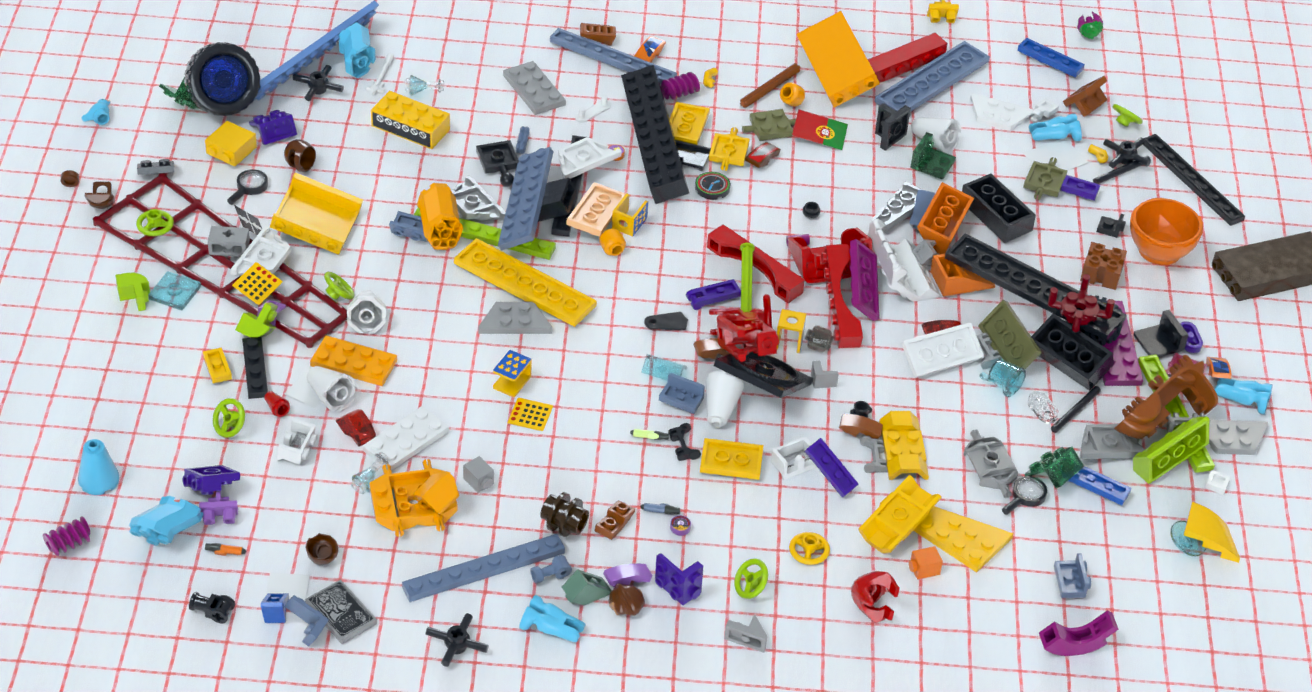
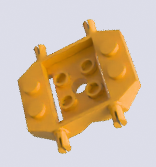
M426 459L423 460L424 470L393 474L391 466L387 464L386 469L385 464L382 466L384 475L369 483L376 522L395 531L397 537H399V532L401 537L404 535L403 530L416 525H436L437 531H440L441 526V531L445 529L444 524L458 511L457 501L455 500L439 515L413 495L433 474L445 472L432 468L430 459H427V462ZM392 489H393V491H394V496H395V501H396V506H397V511H398V516H399V517H397V515H396V510H395V505H394V500H393V495H392ZM412 500L418 501V503L411 504L409 502Z

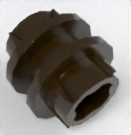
M566 492L561 493L559 496L550 494L540 512L541 519L547 521V529L555 531L559 527V534L563 537H567L571 532L579 535L585 528L589 518V511L583 508L582 499L575 498L570 502V494Z

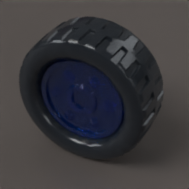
M226 42L208 44L197 50L186 65L187 68L184 73L186 92L194 104L207 113L217 116L237 114L248 108L253 103L254 98L257 97L261 79L259 68L254 58L250 56V53L240 46Z

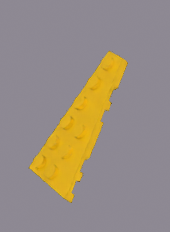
M891 492L885 499H883V500L880 502V505H881L893 492ZM935 506L913 530L976 573L1013 538L1014 534Z

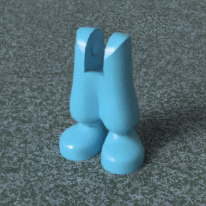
M1075 113L1069 114L1066 117L1058 116L1048 121L1032 123L1028 126L1033 140L1065 139L1068 134H1071L1074 141H1081L1082 139L1081 125L1079 120L1077 121Z
M1219 378L1215 391L1217 396L1249 406L1256 402L1258 412L1265 415L1273 384Z
M534 595L522 616L519 628L525 631L532 624H535L540 632L571 642H577L580 637L579 633L583 632L586 624L565 613L554 604L544 603L540 596Z

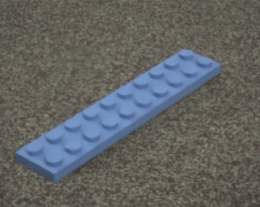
M374 0L262 78L257 97L254 100H261L266 95L265 92H272L278 87V83L281 82L283 84L290 78L291 74H298L302 66L308 67L313 62L312 59L315 57L319 59L324 55L326 49L328 51L332 50L336 46V42L340 40L339 34L342 30L356 22L366 26L370 22V18L377 13L375 10L379 4Z

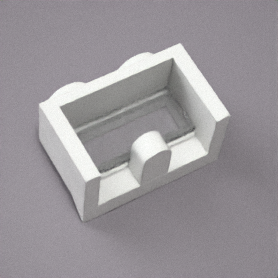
M293 418L290 433H285L283 444L278 446L277 461L284 459L300 465L303 459L307 460L310 453L309 446H314L317 440V434H315L316 425Z
M806 437L772 449L771 463L779 470L783 480L817 468L804 452L812 445Z

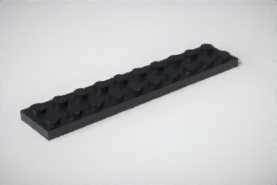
M966 233L945 253V259L1065 320L1067 317L1064 314L1063 316L1061 315L1060 309L1048 306L1050 289L1052 287L1058 289L1056 301L1060 302L1069 292L1079 293V290ZM1097 300L1099 309L1105 310L1107 304ZM1113 309L1110 319L1097 317L1096 321H1090L1088 325H1081L1080 328L1107 341L1125 321L1126 314Z

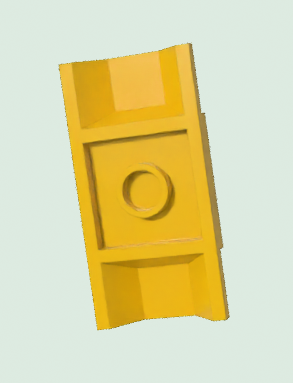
M911 411L888 412L879 419V423L883 424L881 436L884 443L889 480L895 479L902 473H918L924 480H928L927 459L918 418Z
M909 475L858 530L865 541L881 553H891L926 518L929 511L942 496L939 494L931 495L926 492Z

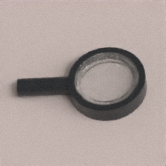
M255 169L241 172L237 177L238 190L227 199V202L233 205L244 194L257 195L264 192L268 187L267 175Z
M1033 476L1018 478L1012 490L1014 499L1002 508V512L1008 515L1020 504L1028 507L1041 505L1047 496V486L1042 480Z

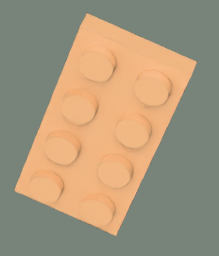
M594 182L567 218L566 225L600 237L612 221V211L625 196V193Z

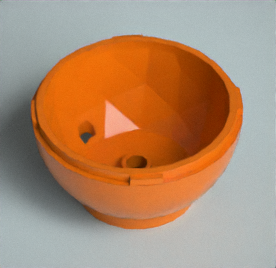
M1151 198L1134 208L1130 219V231L1139 253L1145 260L1157 265H1171L1189 254L1197 246L1203 234V221L1191 207L1182 202L1167 198Z

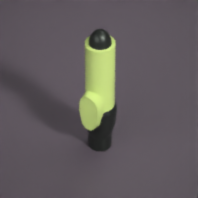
M640 429L630 431L633 437L654 440L669 439V433Z

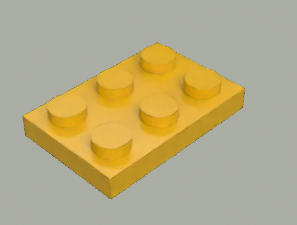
M676 102L670 116L675 140L698 145L710 114V108Z
M704 438L700 473L759 480L764 445Z

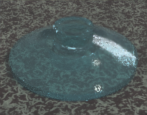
M1187 521L1175 522L1170 530L1174 544L1187 555H1202L1206 550L1205 547H1202L1203 541L1183 536Z

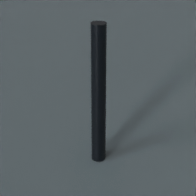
M1145 156V157H1144V158H1146V159H1148V160L1151 161V159H1150L1149 156ZM1133 161L1094 178L1093 183L1100 184L1143 164Z
M1095 386L1051 427V431L1057 433L1101 392L1100 387Z

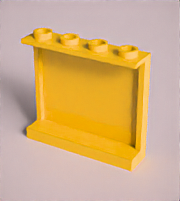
M295 172L277 212L272 216L270 228L339 255L358 217L363 199Z

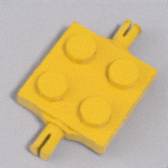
M734 127L731 128L730 134L715 133L709 161L722 163L721 170H724L725 166V171H727L729 164L744 166L750 139L737 136L738 129L736 127L735 130Z

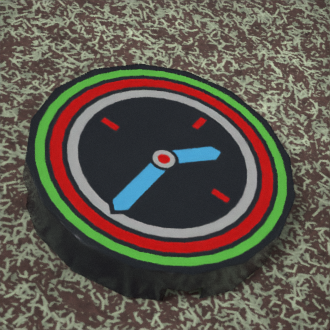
M705 172L696 178L695 190L705 199L717 200L718 197H726L730 192V180L719 172Z

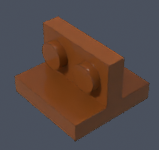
M1102 76L1082 86L1062 102L1066 107L1075 103L1083 117L1089 115L1108 100L1100 88L1107 82L1106 77Z

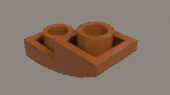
M718 338L695 341L693 344L697 355L701 358L715 359L717 354L722 356L730 354L718 345Z
M843 414L839 425L840 429L855 437L861 432L872 439L880 438L883 424L875 420L853 414Z
M618 500L608 508L607 515L596 524L594 531L612 540L628 523L635 512V508Z

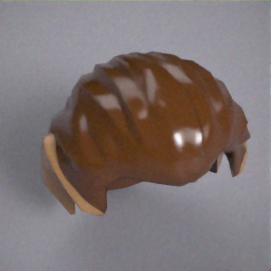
M620 583L615 586L608 599L609 606L616 615L626 614L635 616L645 604V599L640 589L632 585Z

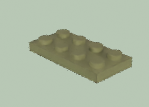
M1002 300L978 325L982 333L989 335L992 340L990 345L993 350H998L1002 357L1001 362L1011 377L1015 379L1042 353L1010 304L1005 300Z

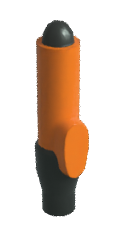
M220 543L205 544V550H210L217 555L226 556L227 553L242 555L246 553V549L239 546L223 545Z

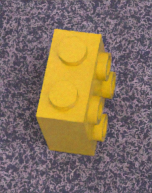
M226 121L205 139L206 154L236 166L257 148L256 133Z

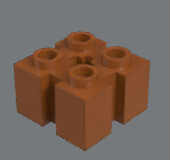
M1091 242L1080 281H1082L1084 274L1090 275V284L1098 282L1102 283V287L1116 290L1127 251L1114 247L1110 250L1105 248L1106 245Z

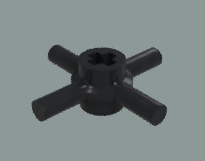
M326 65L322 72L315 71L311 73L310 77L299 74L293 75L294 81L308 84L310 90L305 95L306 101H311L315 94L325 93L326 89L343 92V85L331 83L326 78L332 69L330 65Z
M1140 137L1134 143L1123 141L1118 145L1105 139L1103 145L1115 150L1117 157L1109 162V166L1114 168L1119 163L1129 164L1135 160L1148 167L1151 161L1138 155L1137 149L1145 143V140Z
M466 613L460 625L450 627L448 632L427 627L425 635L444 640L448 648L441 661L443 666L448 667L454 655L463 653L467 647L487 653L489 645L471 640L466 631L473 618L471 614Z

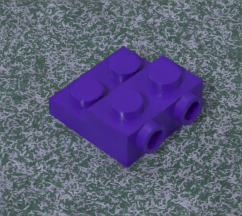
M223 465L184 469L182 481L184 487H191L193 491H200L203 495L214 494V491L221 490V484L229 485L232 484V481L240 480V472Z

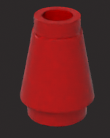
M273 391L265 394L264 399L273 415L283 417L289 412L290 405L288 400Z

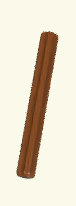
M792 64L740 99V105L747 108L799 73L800 65Z

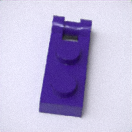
M732 279L691 289L686 293V297L691 301L692 308L699 310L705 305L741 297V290L736 281Z

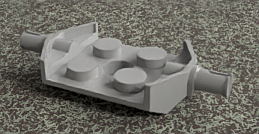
M977 429L972 430L970 434L974 440L970 441L965 447L964 456L967 454L980 478L979 485L1000 489L1004 498L1010 497L1012 493L1008 485L1017 479L1018 471L1002 441L996 437H981Z

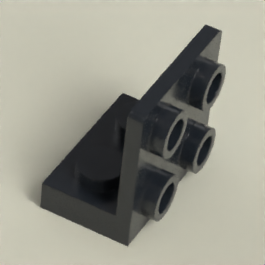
M1170 310L1163 311L1159 325L1134 331L1133 334L1148 356L1157 354L1158 358L1184 351L1188 338V333Z

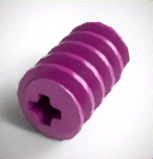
M687 72L686 74L663 80L661 89L665 99L668 100L670 96L674 100L676 96L681 98L682 94L687 96L688 92L690 94H693L694 91L699 92L700 84L694 73Z
M81 516L80 521L74 519L72 524L66 523L64 528L62 526L57 527V532L50 530L49 535L43 533V540L49 551L59 556L60 548L64 553L67 552V545L75 549L74 542L81 546L82 538L90 542L89 535L91 533L87 521Z

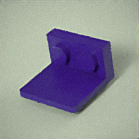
M274 110L269 112L270 115H258L249 121V125L258 127L263 145L298 135L292 114L285 111Z

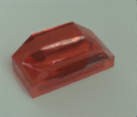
M361 409L352 411L335 420L343 433L352 437L358 447L376 437L371 421Z

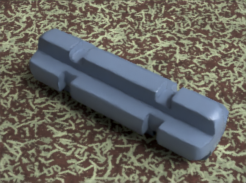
M522 126L518 135L516 153L524 154L530 132L529 127Z

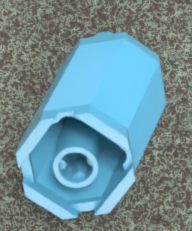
M356 22L340 32L339 52L344 55L346 72L356 78H360L369 72L371 68L368 66L370 63L373 64L375 62L376 56L375 48L370 46L369 29Z
M165 496L161 498L159 505L133 517L129 524V532L132 535L146 538L149 544L158 546L160 542L167 545L172 542L175 534L201 522L203 512H200L201 509L186 500L180 499V502H175V497Z

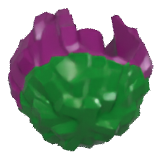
M1093 11V19L1091 16H1088L1085 21L1083 15L1078 19L1077 29L1088 39H1094L1103 29L1102 19Z

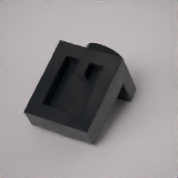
M1121 214L1119 220L1102 216L1096 232L1117 238L1119 232L1124 231L1126 221H1123L1125 214Z

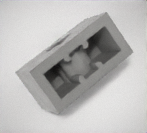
M211 226L208 237L209 255L241 257L249 247V228Z

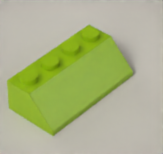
M1207 416L1194 417L1187 422H1183L1177 429L1168 432L1162 439L1152 443L1144 451L1137 453L1133 457V471L1150 484L1209 444L1210 418Z

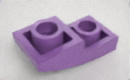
M640 563L615 566L604 570L603 573L609 585L613 587L619 583L630 585L631 580L638 583L650 582L653 576L647 565Z

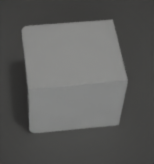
M924 239L912 250L920 265H932L933 255H937L933 248L937 244L935 240Z
M813 361L811 377L813 378L814 388L837 387L838 371H823L821 362Z

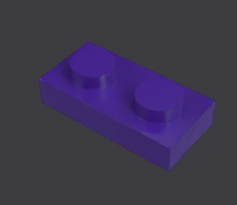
M1066 175L1061 186V191L1094 201L1100 189V184Z

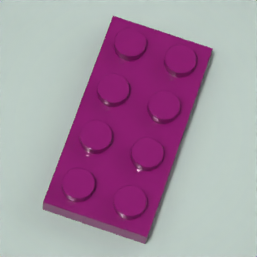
M855 239L850 241L849 251L852 278L851 303L854 308L872 321L880 319L877 255Z

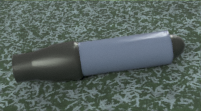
M644 503L640 506L644 511L680 514V508L670 506L669 504Z

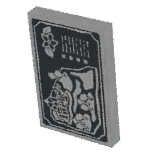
M341 579L305 599L309 606L320 611L323 616L329 619L325 626L341 644L377 624V619Z

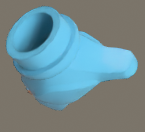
M100 99L90 108L88 113L81 117L84 122L94 120L99 125L108 123L110 119L108 107L110 100Z

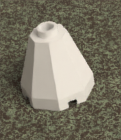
M371 290L362 291L347 306V324L358 333H376L386 324V305Z

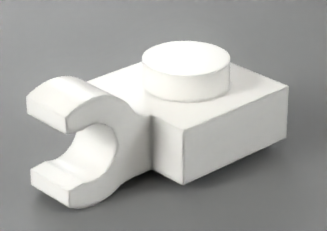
M1047 98L1043 99L1035 105V109L1032 111L1035 115L1030 120L1036 123L1043 116L1047 118L1058 112L1059 105Z

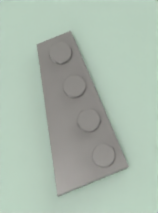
M905 181L901 190L898 189L895 197L889 199L887 206L882 207L872 219H880L885 223L882 230L884 232L888 231L913 214L917 191L920 188Z

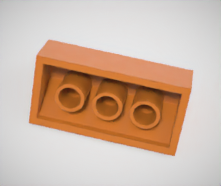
M943 182L940 184L917 226L923 240H935L937 244L933 248L939 254L946 253L974 200L973 197Z

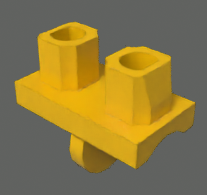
M940 0V2L934 1V4L929 3L927 17H930L931 23L940 22V17H946L947 23H955L959 4H951V2H945V0Z

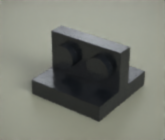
M884 103L879 106L875 134L881 137V149L886 151L907 135L910 107L905 105L896 111Z

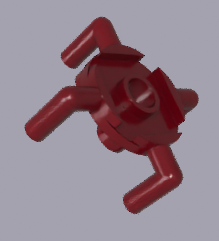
M1084 274L1082 277L1079 293L1069 292L1062 302L1056 301L1058 289L1055 287L1050 289L1048 306L1060 309L1061 315L1063 316L1064 314L1067 317L1066 320L1073 324V332H1078L1081 325H1088V322L1096 321L1097 317L1106 319L1112 317L1115 300L1108 299L1106 309L1100 310L1097 298L1087 295L1090 275Z

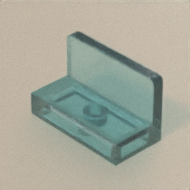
M647 354L641 372L668 380L669 373L681 376L683 369L686 370L687 366Z

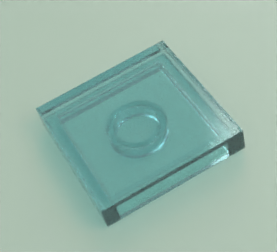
M167 271L148 294L149 300L183 311L201 288V282Z

